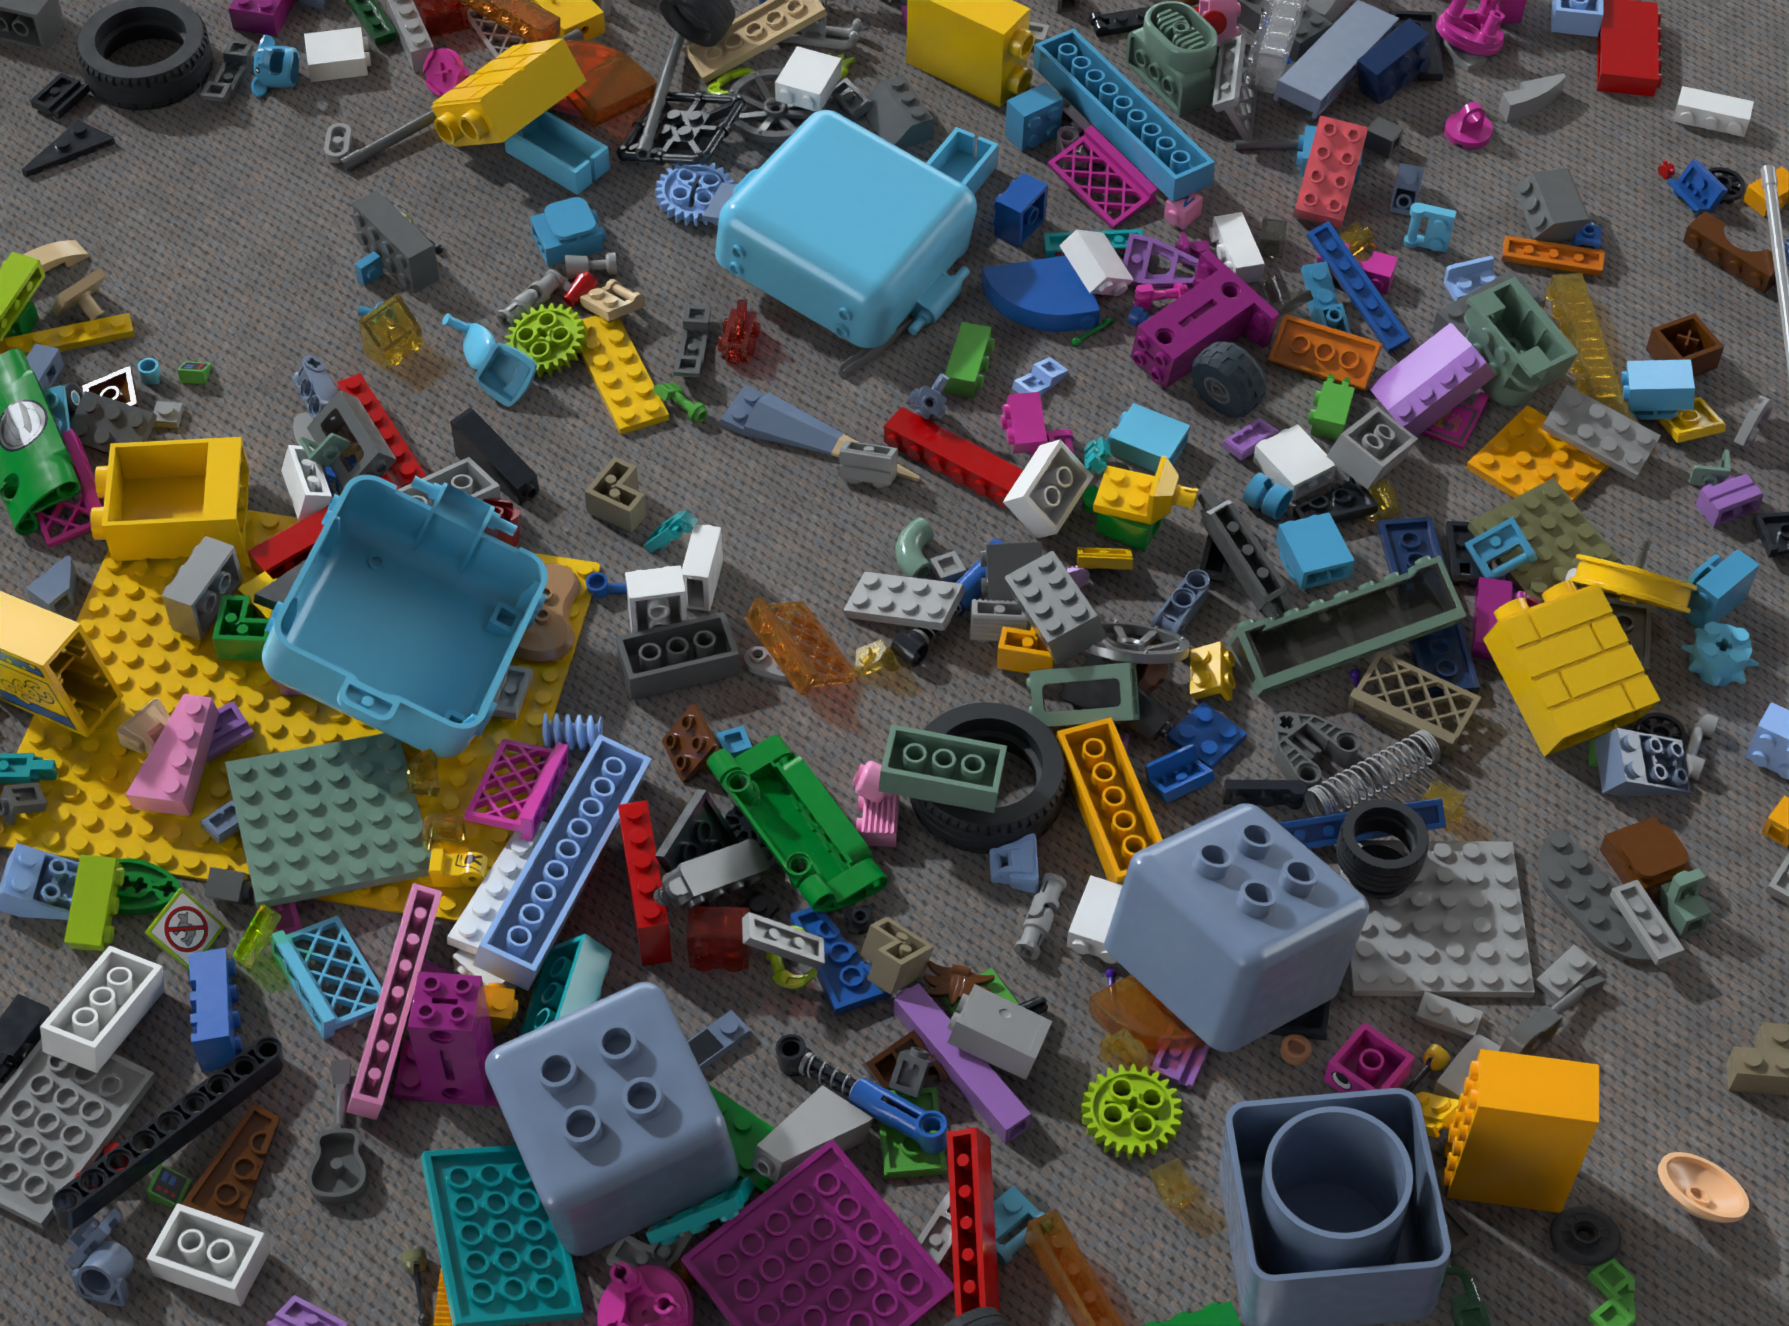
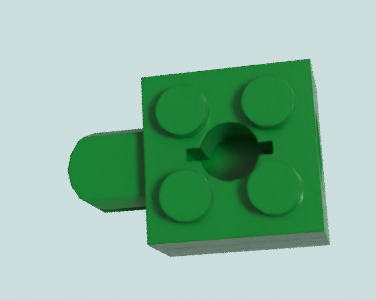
M1090 486L1085 489L1082 509L1097 515L1096 533L1146 551L1165 517L1150 525L1093 512V505L1099 488Z

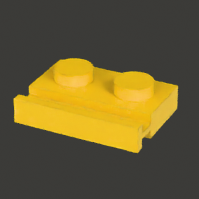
M1077 547L1078 568L1132 570L1131 549Z
M1421 1091L1415 1094L1421 1104L1427 1136L1438 1138L1440 1136L1439 1130H1447L1449 1125L1453 1124L1455 1108L1458 1109L1459 1100Z

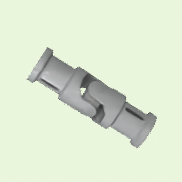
M549 269L545 274L546 276L540 281H534L521 294L512 299L511 304L507 308L497 312L496 316L500 324L507 329L515 327L514 319L521 320L523 318L521 313L531 314V307L536 310L540 307V304H544L550 299V295L554 291L564 287L565 283L562 276L556 270Z
M1054 873L1043 875L1041 889L1033 898L1032 905L1022 926L1023 934L1020 941H1017L1014 947L1015 952L1019 956L1035 960L1040 955V945L1042 940L1048 936L1054 916L1059 908L1058 900L1060 894L1064 892L1067 886L1066 880Z

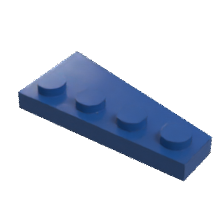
M810 907L790 914L792 926L802 927L805 932L824 938L825 964L817 969L816 977L834 1015L891 997V994L880 990L877 985L867 979L871 966L869 964L866 965L857 955L858 951L855 947L845 941L840 935V930L824 912H814Z

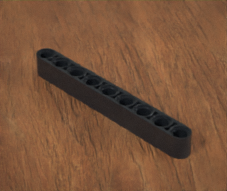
M267 1036L257 1040L59 1189L52 1198L55 1220L58 1226L70 1230L82 1225L158 1167L159 1164L163 1163L277 1076L284 1066L282 1044L279 1039Z

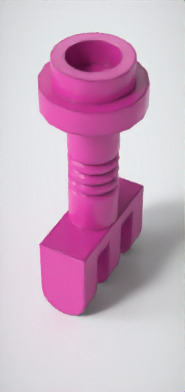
M1179 282L1175 283L1172 289L1154 291L1152 284L1138 285L1135 290L1136 294L1134 295L1132 308L1134 305H1138L1145 309H1150L1152 301L1174 298L1176 300L1189 291L1186 284Z

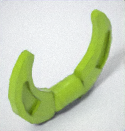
M738 68L724 73L708 86L709 94L727 95L728 91L721 90L725 84L730 82L731 79L746 76L755 71L751 68Z
M791 926L793 928L805 931L802 927ZM766 952V960L771 961L775 974L772 978L782 988L789 990L803 988L817 974V969L812 968L805 974L794 975L785 970L781 956Z

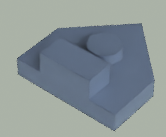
M113 1208L101 1222L92 1216L80 1225L66 1241L75 1251L65 1263L73 1269L78 1268L90 1253L108 1236L111 1229L123 1218L122 1214Z

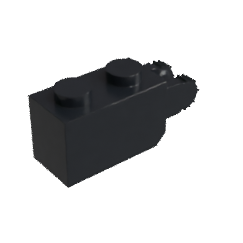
M21 994L16 995L0 1017V1082L5 1080V1077H8L13 1068L18 1069L41 1039L40 1026L51 1015L48 1006Z

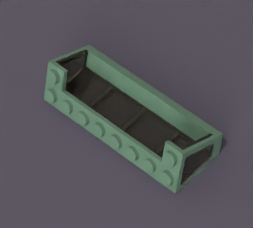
M1430 555L1424 556L1416 560L1415 565L1408 569L1409 572L1405 574L1391 573L1383 578L1384 581L1374 584V581L1366 582L1360 585L1357 591L1349 593V590L1341 591L1335 594L1332 600L1324 602V599L1316 600L1308 605L1309 608L1299 611L1298 608L1291 609L1283 613L1284 617L1276 620L1273 617H1269L1256 622L1253 619H1249L1237 625L1238 628L1232 632L1233 635L1227 643L1256 695L1260 696L1376 654L1379 650L1384 651L1459 624L1466 617V614L1441 556L1432 559Z

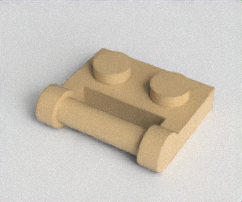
M610 279L605 287L592 289L589 293L580 296V302L584 308L607 321H611L642 308L645 305L646 298L639 292H632L624 288L619 281ZM616 295L622 297L626 301L619 299L618 297H616Z

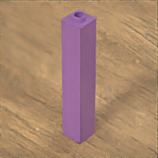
M918 983L910 989L905 988L901 990L894 998V1014L909 1032L912 1030L916 1032L930 1055L933 1054L952 1083L1003 1143H1008L1029 1129L1031 1113L985 1060L947 1043L952 1033L951 1030L947 1029L950 1019Z

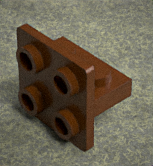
M696 704L689 706L662 739V743L681 782H688L698 769L710 770L707 766V760L714 752L720 750L710 727L707 725Z

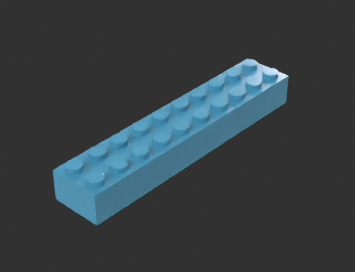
M1074 28L1034 45L1033 67L1172 202L1213 185L1215 161Z

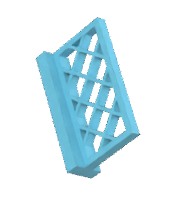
M338 915L287 935L283 930L272 934L271 952L323 1041L334 1036L336 1029L375 1014L377 1003L369 1005L362 1003L361 1000L364 993L375 995L379 999L382 987ZM333 927L339 933L337 940L321 936L323 931ZM303 939L311 941L312 944L309 951L296 948L294 942ZM317 944L333 947L330 955L325 956L314 953ZM337 950L351 952L350 962L334 958ZM310 960L325 963L322 973L309 970L308 964ZM330 966L346 969L343 978L328 975ZM354 971L364 974L366 978L363 984L347 980L350 972ZM323 982L338 985L336 994L322 992L321 986ZM344 987L359 991L356 1001L340 997ZM336 1004L352 1008L349 1014L339 1018L334 1012Z

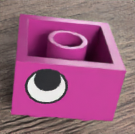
M1363 1022L1328 1062L1324 1081L1340 1093L1399 1088L1410 1075L1415 1056Z

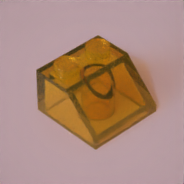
M398 293L358 320L365 356L385 371L391 366L399 364L404 357L411 352L417 351L424 344L420 324Z

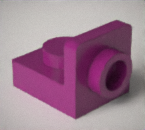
M1181 232L1179 242H1175L1176 249L1197 259L1200 258V254L1205 250H1210L1209 241L1188 242L1186 232Z
M295 902L264 908L271 934L283 930L287 935L302 929Z

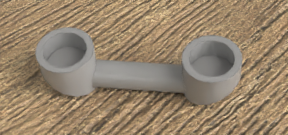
M1711 714L1703 716L1695 724L1685 752V765L1688 777L1696 781L1700 777L1705 759L1697 757L1703 736L1712 738L1719 718Z

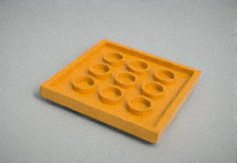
M1527 405L1467 462L1466 469L1513 498L1554 478L1571 500L1575 502L1610 466L1542 430L1541 427L1547 416Z

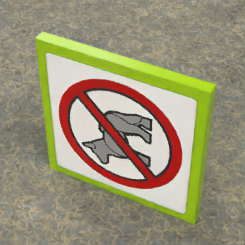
M181 887L145 931V934L189 971V954L207 951L225 928V925Z

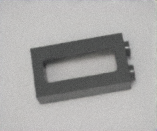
M339 390L309 424L307 429L314 441L321 444L329 434H337L345 424L348 425L364 451V457L353 470L342 453L330 465L342 487L345 488L351 479L360 475L383 476L397 459L360 400L353 395Z

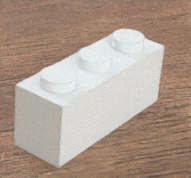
M1682 86L1673 122L1745 137L1754 101Z
M1243 213L1214 216L1213 226L1209 229V236L1211 242H1215L1217 245L1218 258L1223 259L1224 264L1245 283L1262 281L1265 263Z
M288 445L281 471L297 518L302 520L329 505L332 495L321 464L309 460L302 446Z

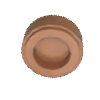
M1299 1034L1286 1036L1280 1048L1282 1058L1292 1065L1306 1063L1312 1051L1310 1041Z

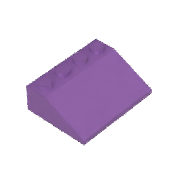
M1449 323L1369 385L1368 388L1391 417L1417 437L1495 377V374L1473 345L1452 323Z

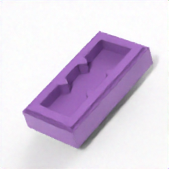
M1258 418L1223 441V448L1242 461L1255 452V446L1260 441L1279 434V430L1263 419Z

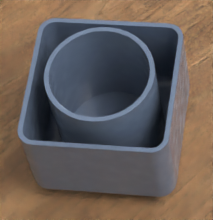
M1239 804L1146 847L1132 856L1104 946L1106 951L1206 1044L1222 1052H1232L1337 995L1368 917L1369 904L1367 899L1357 889L1261 808L1253 804Z
M650 982L634 984L499 1045L486 1058L485 1072L538 1196L562 1247L572 1255L585 1256L729 1189L738 1178L739 1166L724 1117L663 990L656 984Z
M1390 1088L1251 1100L1233 1105L1226 1115L1219 1181L1241 1315L1247 1326H1363L1418 1321L1430 1316L1437 1304L1451 1252V1243L1423 1112L1418 1098L1408 1090Z

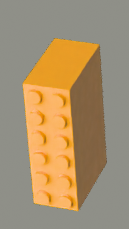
M1480 1049L1477 1060L1470 1063L1469 1077L1465 1078L1464 1090L1459 1096L1458 1109L1455 1108L1453 1124L1449 1125L1448 1139L1444 1140L1443 1158H1447V1167L1443 1168L1442 1186H1447V1198L1555 1213L1562 1212L1599 1124V1065Z

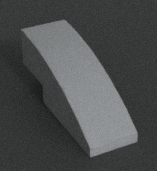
M1565 74L1524 81L1520 83L1519 90L1503 93L1499 111L1505 121L1510 122L1529 116L1552 103L1562 94L1566 78Z
M1479 1033L1476 1034L1436 1082L1433 1094L1459 1100L1460 1093H1463L1465 1078L1469 1077L1470 1063L1477 1060L1480 1049L1499 1051L1501 1046Z

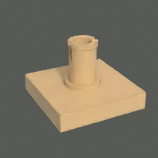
M101 267L58 295L51 308L56 317L77 304L90 321L96 320L104 314V311L91 297L92 294L99 290L107 276Z

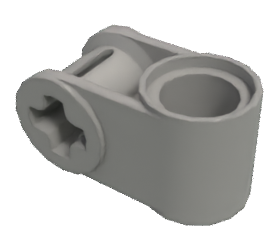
M1063 126L1057 131V155L1080 138L1076 128ZM1083 145L1076 150V156H1087ZM1061 161L1059 163L1060 168L1064 170L1072 168V161ZM1075 162V168L1081 167L1086 169L1087 162Z

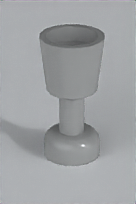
M615 252L606 254L604 260L588 261V256L565 255L567 280L576 278L579 273L582 274L584 271L589 272L591 270L606 269L609 275H617Z

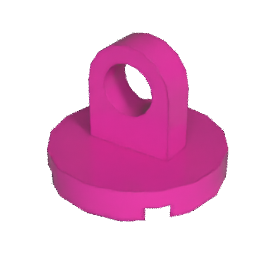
M447 48L431 51L426 57L423 66V73H426V79H424L426 86L437 96H443L448 91L453 90L455 86L470 75L469 69L464 66L457 52Z
M1478 102L1468 103L1459 112L1448 117L1444 128L1445 137L1455 146L1457 144L1462 145L1464 149H1478L1486 146L1493 132L1492 123L1485 117V111Z

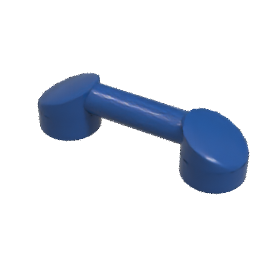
M591 573L586 579L588 592L596 598H604L607 594H627L626 583H608V579L603 573Z

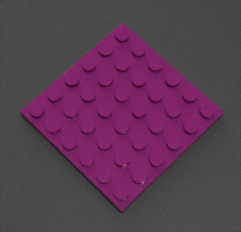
M833 1139L741 1210L738 1216L727 1221L680 1258L684 1267L732 1326H913L954 1292V1284Z

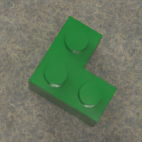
M222 595L212 637L218 660L262 661V650L269 635L264 630L270 619L255 618L250 596Z

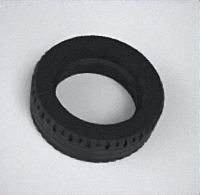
M120 0L96 12L87 20L79 32L76 41V53L84 82L89 85L91 93L109 105L128 110L158 109L184 100V98L189 97L202 86L209 76L213 64L212 51L204 21L193 9L176 0ZM166 39L182 45L169 58L148 66L127 67L111 63L107 60L119 48L138 40Z
M983 702L966 704L951 709L926 725L923 729L925 731L1007 746L1006 751L1024 760L1036 774V786L1028 796L1014 804L995 808L994 813L909 797L917 819L934 837L962 851L988 854L992 848H999L1032 833L1036 835V840L1041 838V835H1044L1053 826L1054 821L1059 817L1064 802L1067 763L1058 738L1046 724L1019 708L1006 704Z

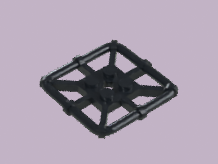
M697 91L696 93L668 92L663 107L666 116L661 123H658L652 149L662 148V150L651 153L647 160H640L635 155L638 143L632 145L639 134L643 133L653 102L652 99L640 117L633 121L631 130L620 144L616 154L621 161L652 162L664 166L666 163L700 164L703 166L713 156L722 140L731 133L732 125L745 107V100L741 95L706 94L705 91ZM668 101L691 102L693 104L688 111L673 110ZM706 103L724 104L709 112H701ZM726 117L723 123H719L718 126H710L712 122ZM702 137H713L702 152L697 146ZM675 149L691 150L694 155L673 154Z

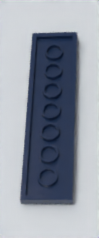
M1431 517L1378 521L1377 529L1390 574L1398 572L1399 575L1409 572L1408 569L1415 565L1416 560L1430 555L1431 559L1441 556L1444 563ZM1438 565L1433 570L1432 577L1452 608L1455 609L1457 606ZM1423 579L1394 588L1404 626L1444 613V610ZM1462 622L1408 642L1415 667L1471 693L1479 694L1480 684ZM1437 686L1427 688L1431 698L1445 696L1443 689Z

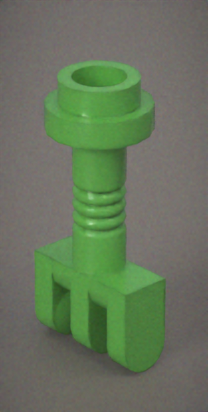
M664 383L654 386V393L664 401L673 400L688 412L687 417L690 421L701 423L706 418L708 411L705 405L701 402L694 404L682 395L684 389L676 383Z

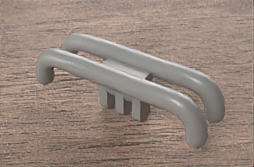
M825 16L820 19V22L816 21L798 31L802 32V35L793 34L780 42L848 50L857 44L862 22L860 19H855L851 28L826 26ZM826 35H828V36H837V37H845V38H846V37H849V39H848V40L828 39V38H826Z

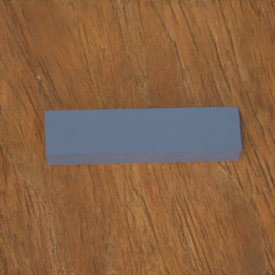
M1357 0L1278 80L1273 100L1278 101L1280 98H1283L1313 112L1311 118L1316 119L1358 75L1357 60L1396 29L1399 18Z

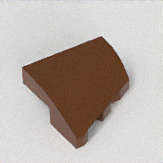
M912 1030L862 1064V1066L876 1084L888 1089L890 1088L889 1084L901 1051L911 1050V1047L928 1050L916 1032ZM929 1053L928 1057L935 1059L936 1062L933 1067L929 1068L925 1082L938 1078L939 1082L945 1081L949 1077L935 1056Z

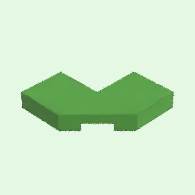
M1613 1257L1608 1262L1598 1265L1587 1276L1609 1299L1590 1314L1588 1320L1594 1326H1633L1636 1322V1308L1634 1307L1635 1278Z

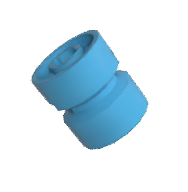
M1259 472L1249 482L1242 500L1243 503L1258 510L1261 508L1262 513L1273 520H1278L1288 508L1293 496V490L1281 483L1274 485L1272 478Z

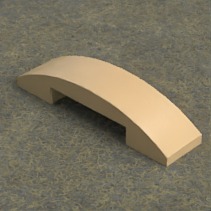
M76 240L53 242L23 254L39 259L44 272L62 263L68 268L89 257V254Z

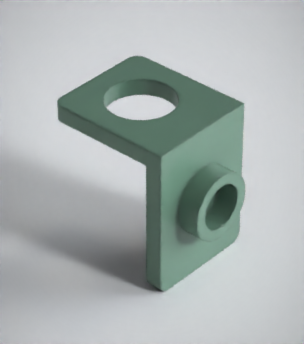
M334 433L329 434L321 444L304 437L299 439L309 460L329 467L350 445L348 439Z
M1724 450L1719 467L1695 465L1689 479V484L1701 486L1712 484L1714 486L1728 478L1731 472L1729 450Z

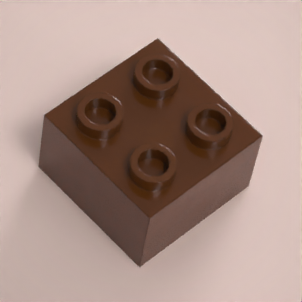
M1695 313L1652 328L1646 351L1654 360H1691L1693 377L1716 369L1724 350L1721 342Z

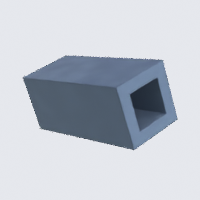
M34 344L26 358L42 390L51 388L64 364L58 348Z

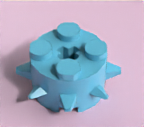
M1711 621L1705 624L1703 629L1696 628L1694 630L1696 635L1694 645H1682L1681 649L1691 653L1688 670L1696 672L1701 676L1700 680L1713 686H1728L1729 683L1735 681L1743 684L1746 682L1744 675L1746 666L1759 665L1758 662L1750 659L1752 642L1749 640V633L1743 628H1736L1728 624Z

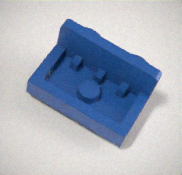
M1692 160L1679 179L1671 178L1668 181V184L1673 188V193L1684 199L1688 203V208L1696 214L1704 213L1705 211L1712 214L1728 192V189L1699 160Z
M1189 744L1145 765L1148 788L1166 803L1177 800L1180 796L1215 781L1214 771L1198 760L1197 750L1193 744Z

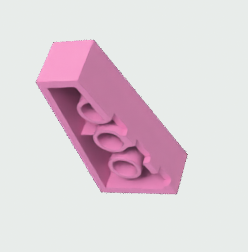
M183 694L126 793L134 809L191 816L219 716V711L212 697Z

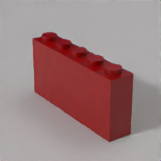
M1603 0V18L1597 37V91L1654 97L1656 88L1660 89L1662 74L1659 73L1662 67V59L1658 57L1661 55L1662 43L1658 42L1661 39L1662 28L1658 27L1661 23L1662 13H1658V3L1637 0Z
M646 800L618 805L621 840L642 966L672 962L666 906H659L653 898L654 892L662 888L658 860L655 857L656 849L648 803Z

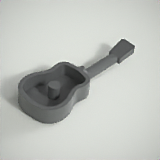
M1600 975L1594 976L1592 979L1583 981L1580 986L1574 988L1551 1007L1548 1005L1543 1007L1538 1013L1518 1024L1507 1036L1499 1051L1533 1056L1553 1039L1558 1029L1563 1025V1018L1560 1015L1581 998L1602 990L1606 980Z
M349 1059L332 1060L330 1062L332 1083L335 1088L334 1129L323 1131L316 1136V1155L307 1173V1183L313 1198L324 1204L339 1205L356 1201L365 1194L369 1184L368 1174L361 1158L363 1146L359 1133L356 1130L347 1128L348 1087H350L352 1069Z

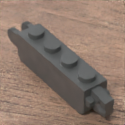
M1210 488L1200 493L1197 498L1203 508L1200 511L1203 516L1200 521L1257 610H1263L1267 618L1273 617L1276 620L1280 618V615L1277 613L1273 603L1277 602L1283 613L1294 609L1285 595L1288 590L1284 580L1234 503L1230 500L1224 502L1222 498L1218 500Z
M748 839L679 864L676 869L663 876L662 884L664 887L656 890L653 898L656 904L662 907L674 904L676 909L686 905L692 909L706 901L705 898H708L709 902L723 896L725 891L730 895L742 889L744 884L747 887L758 884L763 880L762 874L770 870L777 860L767 847L760 848L758 842Z

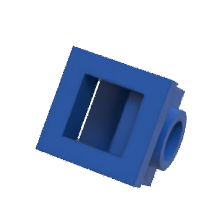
M1589 222L1573 235L1572 246L1588 245L1592 246V249L1599 250L1602 227L1595 226L1593 222Z

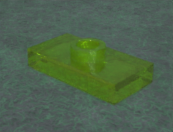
M264 904L261 905L232 954L233 957L242 965L252 969L262 950L269 945L272 932L282 916L271 907Z

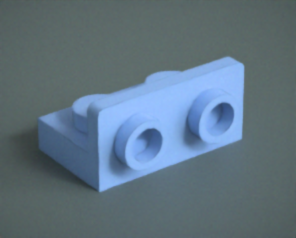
M1493 256L1455 263L1447 267L1443 283L1454 301L1497 278L1493 271L1495 261Z

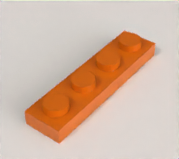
M1505 235L1501 261L1601 277L1605 251Z

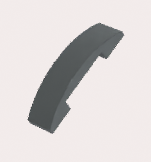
M230 39L223 52L224 62L214 81H207L200 94L201 99L226 102L237 93L250 64L254 47L253 42Z
M685 306L683 332L679 354L676 355L674 376L698 378L701 376L708 343L711 306Z

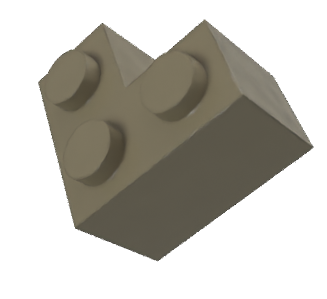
M614 456L585 490L587 512L632 533L646 517L645 494L636 491L639 488L637 466Z
M886 916L870 925L860 953L861 956L868 959L872 964L867 979L877 985L880 990L893 994L924 976L927 962L930 960L934 946Z
M1762 1022L1754 1039L1755 1048L1734 1046L1726 1063L1728 1090L1789 1096V1024Z

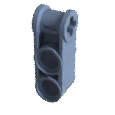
M304 356L302 367L299 372L294 374L293 381L307 406L309 415L312 418H316L337 394V391L325 369L324 363L315 356Z
M1200 569L1187 573L1163 607L1157 611L1151 626H1159V628L1182 635L1186 626L1208 599L1210 585L1208 573Z

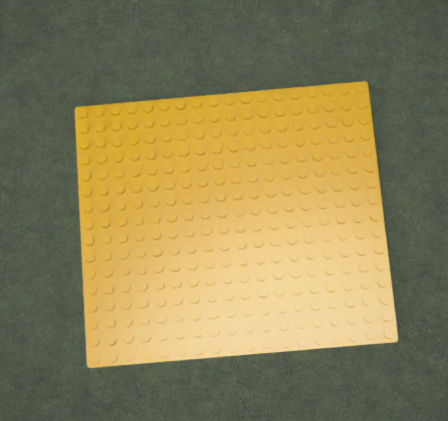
M247 511L245 554L237 555L243 577V583L240 587L258 576L251 568L247 551L301 520H298L297 517ZM108 549L76 622L80 623L122 692L123 697L88 737L39 716H33L17 753H34L36 757H42L43 760H55L58 775L57 779L44 781L40 779L38 782L47 801L45 811L17 814L14 825L8 826L3 816L0 815V848L13 850L15 845L19 843L73 860H79L80 854L117 858V860L132 858L157 865L173 876L207 881L210 867L249 874L240 831L221 844H218L201 827L200 823L202 819L233 800L225 762L377 735L384 732L304 694L281 696L279 686L273 684V678L266 672L262 661L218 660L212 641L216 621L202 640L173 631L162 594L165 587L170 585L177 576L179 568L185 565L190 557L179 556V558H146V560L116 561V559L112 560ZM534 553L544 564L563 565L576 573L580 581V590L569 612V620L574 632V644L571 650L562 658L552 661H529L514 654L509 664L532 669L533 678L517 720L491 716L481 736L474 735L468 747L459 755L451 758L434 757L401 741L430 852L433 848L444 849V852L447 854L481 853L488 858L487 876L514 834L515 830L466 821L464 814L502 739L545 747L542 737L544 713H547L549 721H552L592 598L586 587V579L591 573L600 572V564L597 562ZM238 590L235 592L234 595L239 596ZM183 694L212 697L217 709L234 701L248 725L254 731L255 737L205 764L191 816L134 809L126 793L149 754L146 752L139 753L121 746L117 734L118 727L155 698L161 701L170 716ZM506 750L505 755L507 758L519 755V753ZM538 756L532 758V760L537 764L540 763L541 757ZM525 761L513 765L516 770L528 767ZM504 768L495 773L500 777L510 772L507 768ZM533 773L522 778L527 783L534 780L536 775ZM514 780L504 785L507 789L518 786L519 783ZM3 784L2 787H1V789H0V797H1V794H2V791H3V787H4L5 785H15V784ZM498 787L486 790L488 796L501 792ZM523 792L513 797L516 801L528 798V795ZM504 799L494 804L497 808H501L510 803L507 799ZM487 805L476 809L475 812L487 813L491 809ZM516 811L503 815L505 818L517 820L519 817ZM424 876L312 899L404 913L413 883L442 891L435 919L457 922L479 886L433 887L431 877Z

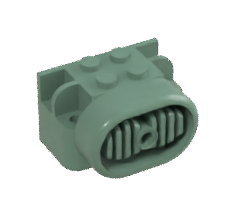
M1177 1L1161 2L1155 4L1146 12L1143 27L1128 34L1125 63L1178 117H1181L1213 103L1219 56L1217 53L1218 35L1215 29L1191 6Z
M1516 277L1474 295L1467 300L1471 308L1467 310L1464 316V321L1469 327L1465 338L1473 345L1495 374V377L1484 384L1481 389L1489 394L1492 400L1507 406L1526 404L1535 396L1539 389L1563 378L1579 354Z

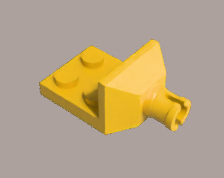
M1161 456L1155 476L1107 465L1093 505V512L1151 525L1170 514L1173 505L1194 510L1199 489L1178 484L1179 475L1165 456Z

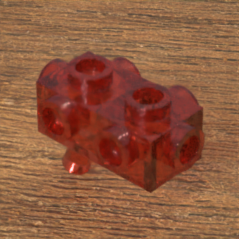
M737 300V309L731 308L729 319L725 318L723 322L724 336H720L718 340L717 350L721 352L722 359L733 365H737L740 362L747 363L748 357L754 356L756 341H753V339L760 336L761 323L757 322V313L755 311H747V300Z

